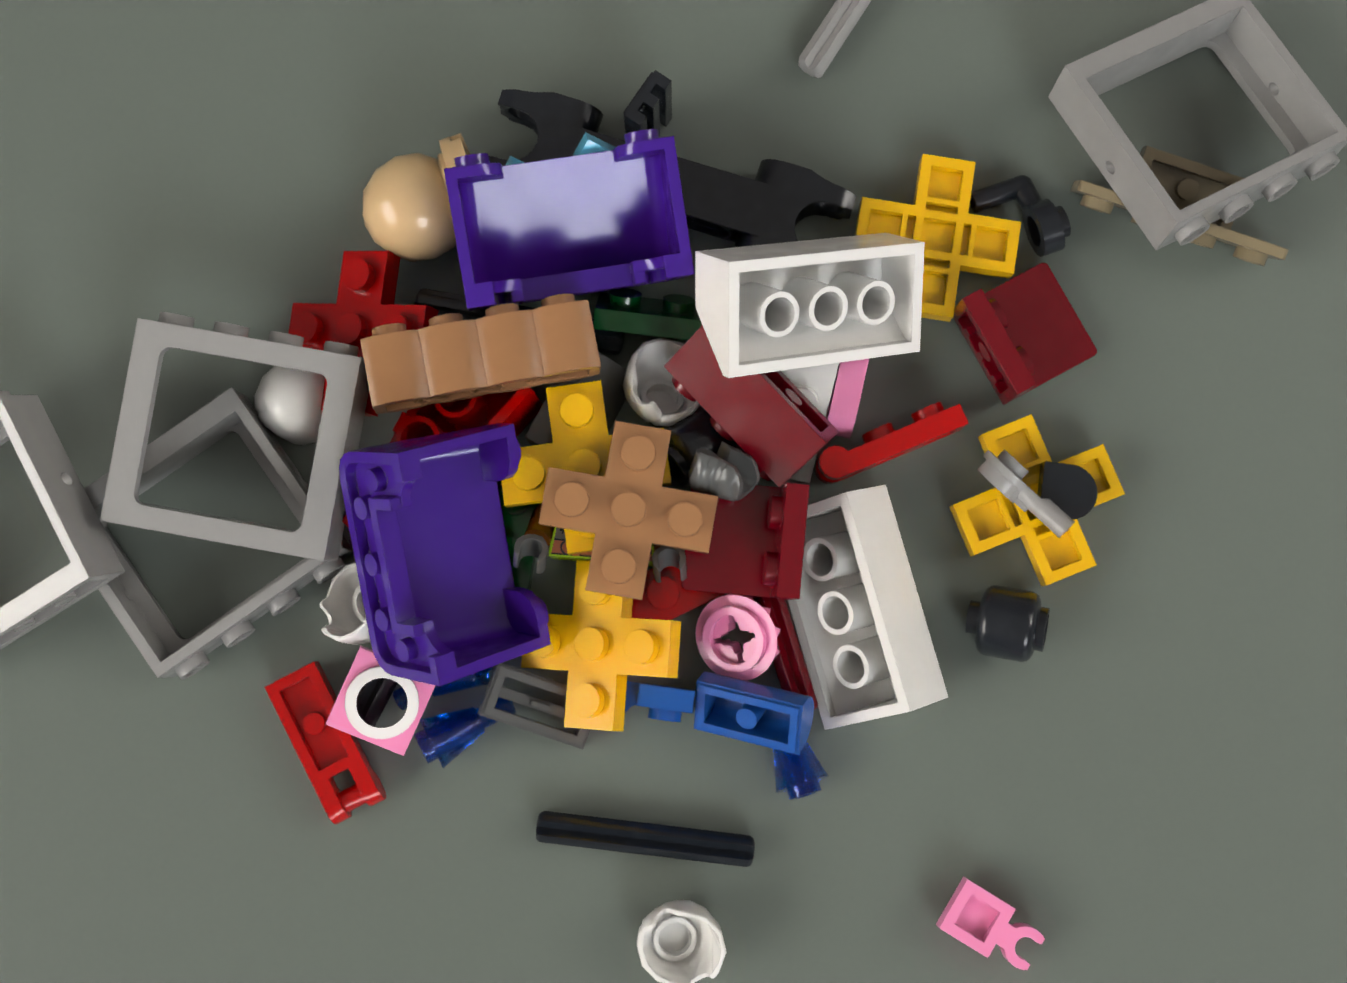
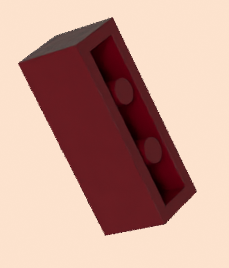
M703 325L664 365L673 376L672 383L678 392L690 401H697L710 414V422L713 428L726 440L735 441L755 460L760 477L767 481L773 480L779 488L839 433L781 371L733 378L723 376Z

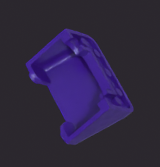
M658 129L639 130L624 134L625 144L615 147L614 150L502 166L501 163H490L488 153L469 154L454 158L455 167L445 168L444 173L467 310H483L507 303L523 304L536 302L558 294H573L576 296L655 284L694 275L674 136L659 138Z
M496 423L370 446L344 453L340 459V483L370 642L378 664L386 673L392 676L442 686L551 645L547 624L549 615L545 603L531 590L515 587L498 492L497 481L513 477L517 472L521 459V448L516 438L514 423Z

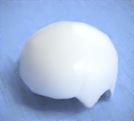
M665 338L643 342L634 352L626 368L623 389L629 405L643 420L651 422L655 426L670 427L694 414L701 405L697 401L694 402L685 398L673 385V376L664 365L684 344Z
M274 366L262 377L254 395V406L258 412L259 420L277 436L293 444L306 445L317 442L322 416L321 404L325 377L318 373Z
M356 563L348 564L332 579L326 598L320 602V608L325 612L329 621V625H325L321 631L324 635L342 643L352 645L370 643Z
M690 900L666 902L655 908L643 919L636 941L642 967L657 982L695 983L705 977L714 979L719 974L727 953L719 923L704 906Z

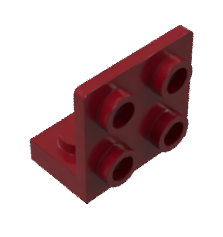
M1044 262L986 293L983 292L982 288L962 298L954 308L953 318L1003 405L1083 363L1097 353L1094 343L1048 264Z
M786 483L780 488L756 485L741 500L729 501L718 498L709 553L684 551L686 555L687 578L682 580V588L693 591L785 600L800 599L810 485Z

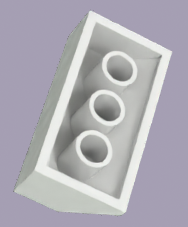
M877 233L695 251V308L723 376L733 378L920 352L925 242L890 233Z
M886 484L845 492L808 505L800 599L788 600L818 702L824 729L827 730L907 713L948 698Z

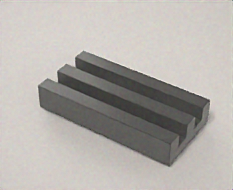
M506 663L494 666L493 676L485 690L483 703L481 702L478 710L479 715L584 749L590 729L578 728L576 734L495 707L497 699L500 697L564 719L565 707L502 685L505 677H509L566 697L567 684Z

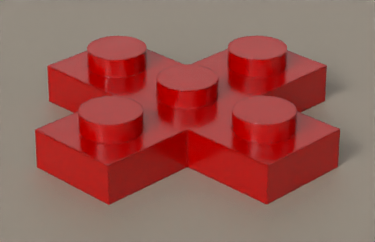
M344 251L336 303H293L288 334L304 337L303 347L324 350L325 341L359 347L358 357L363 358L360 339L372 336L373 328L385 324L403 323L406 324L407 330H418L428 327V320L438 316L439 310L428 305L394 304L401 257L390 251ZM325 378L324 389H323V397H322L321 410H323L324 399H325L326 388H327V380H326V378ZM369 392L365 416L378 417V414L372 408Z

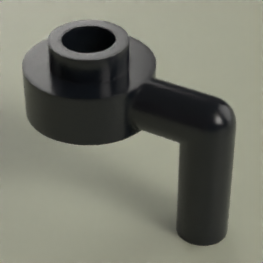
M1020 175L971 192L970 205L974 213L1017 199L1023 211V223L1027 238L1034 252L1039 257L1064 249L1065 237L1071 234L1068 216L1062 206L1055 207L1049 199L1042 200L1028 176Z

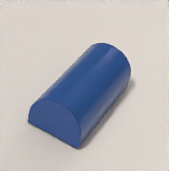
M707 671L703 672L697 679L694 729L799 755L804 748L814 715V700L812 696Z

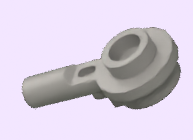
M1005 449L997 457L989 450L983 455L986 461L977 470L1012 503L1018 505L1024 512L1029 510L1058 538L1065 534L1075 523L1051 499H1041L1022 481L1029 471Z

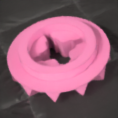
M726 594L711 601L702 610L695 632L696 644L706 665L716 674L745 681L752 680L769 670L773 660L780 652L777 649V637L781 630L774 625L770 617L771 608L762 607L753 600V596ZM736 622L740 631H749V633H754L755 635L750 641L743 644V650L738 641L722 640L721 638L736 628Z

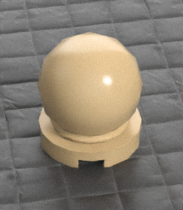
M461 133L439 140L442 153L438 154L437 159L421 153L395 156L377 168L363 190V218L365 227L372 239L384 250L390 251L410 262L435 259L456 246L444 169L455 167L454 158L471 154Z

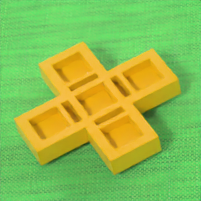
M922 154L919 161L913 205L867 197L861 198L855 236L890 233L925 242L921 318L951 321L954 315L960 271L1008 279L1014 274L1021 222L968 213L976 164L974 161Z
M601 380L546 388L553 443L520 447L521 459L517 472L513 477L501 480L505 507L542 503L549 467L605 477L613 435H609ZM668 454L662 486L672 485ZM564 529L568 555L592 552L595 534Z
M1032 414L978 436L984 453L989 450L997 457L1005 449L1029 472L1022 481L1037 494L1040 465L1044 461L1052 462ZM1104 444L1057 462L1076 465L1090 473L1097 486V499L1094 507L1125 494ZM996 487L949 506L970 557L1020 537L1041 587L1097 565L1077 519L1073 520L1075 523L1065 534L1058 538L1029 510L1024 512L1018 505L1006 498Z
M576 560L572 615L548 614L547 624L551 645L522 655L521 668L568 671L564 727L624 731L627 675L677 678L681 621L632 618V598L585 590L590 560Z

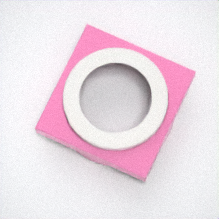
M360 645L327 718L326 725L404 756L436 685L396 677L386 673L378 664L373 650ZM378 678H387L397 682L404 689L408 700L407 710L403 718L395 725L387 728H376L365 723L359 716L356 707L357 696L361 688L369 681Z

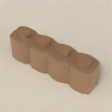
M558 294L541 300L542 307L532 310H519L518 304L507 303L486 309V316L475 320H463L462 314L449 313L430 318L428 320L429 326L418 330H407L406 324L403 323L377 326L372 329V336L360 339L372 408L376 414L392 413L431 404L466 400L487 394L516 391L542 384L566 382L598 375L601 370V362L588 300L575 301L573 294Z

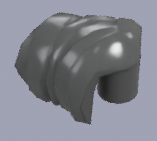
M723 441L717 455L708 449H697L688 471V482L695 492L718 496L720 499L738 501L744 498L754 489L760 479V473L755 460L738 448L728 445Z

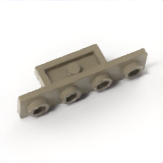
M1143 146L1140 153L1179 210L1244 179L1150 146ZM1084 180L1073 182L1070 191L1083 196L1080 202L1081 206L1111 215L1114 206L1127 210L1114 190ZM1132 217V219H1131L1130 222H1132V223H1134V224H1137L1136 221H1135V220L1133 219V217ZM1222 219L1211 223L1205 233L1190 242L1209 249L1214 248L1216 241L1234 246L1236 248L1233 257L1260 266H1265L1268 258L1285 260L1289 250L1233 231L1231 227L1234 221L1225 224Z

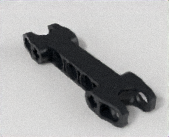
M506 89L501 92L498 101L501 114L510 121L532 129L538 135L534 149L524 158L518 159L525 163L573 156L585 132L614 147L625 144L623 140L598 133L603 114L598 108L589 103L555 92H529L516 89ZM489 156L490 163H501L502 166H505L508 161ZM677 157L688 229L735 242L734 247L798 241L794 229L796 224L802 219L812 215L827 216L834 219H849L857 198L856 195L847 189L824 179L813 170L776 159L762 160L756 178L753 180Z

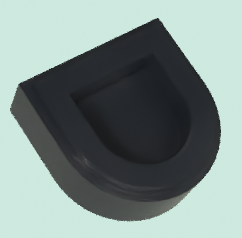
M1044 461L1040 465L1037 495L1041 499H1051L1072 520L1081 518L1091 511L1097 499V486L1089 472L1071 464Z

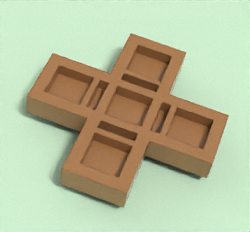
M615 421L605 477L552 467L548 468L539 524L595 534L586 591L642 600L652 544L709 553L718 496L662 487L672 430Z

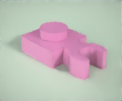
M964 876L936 923L941 930L987 958L995 945H999L1004 958L1014 967L1021 970H1028L1030 964L1016 954L1015 945L1017 941L1023 937H1029L1042 945L1045 940L1044 936L1029 924L1014 923L1011 925L1008 923L1016 909Z

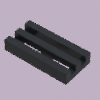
M656 70L654 73H650L623 112L625 134L639 130L658 129L660 136V123L666 127L672 119V80Z

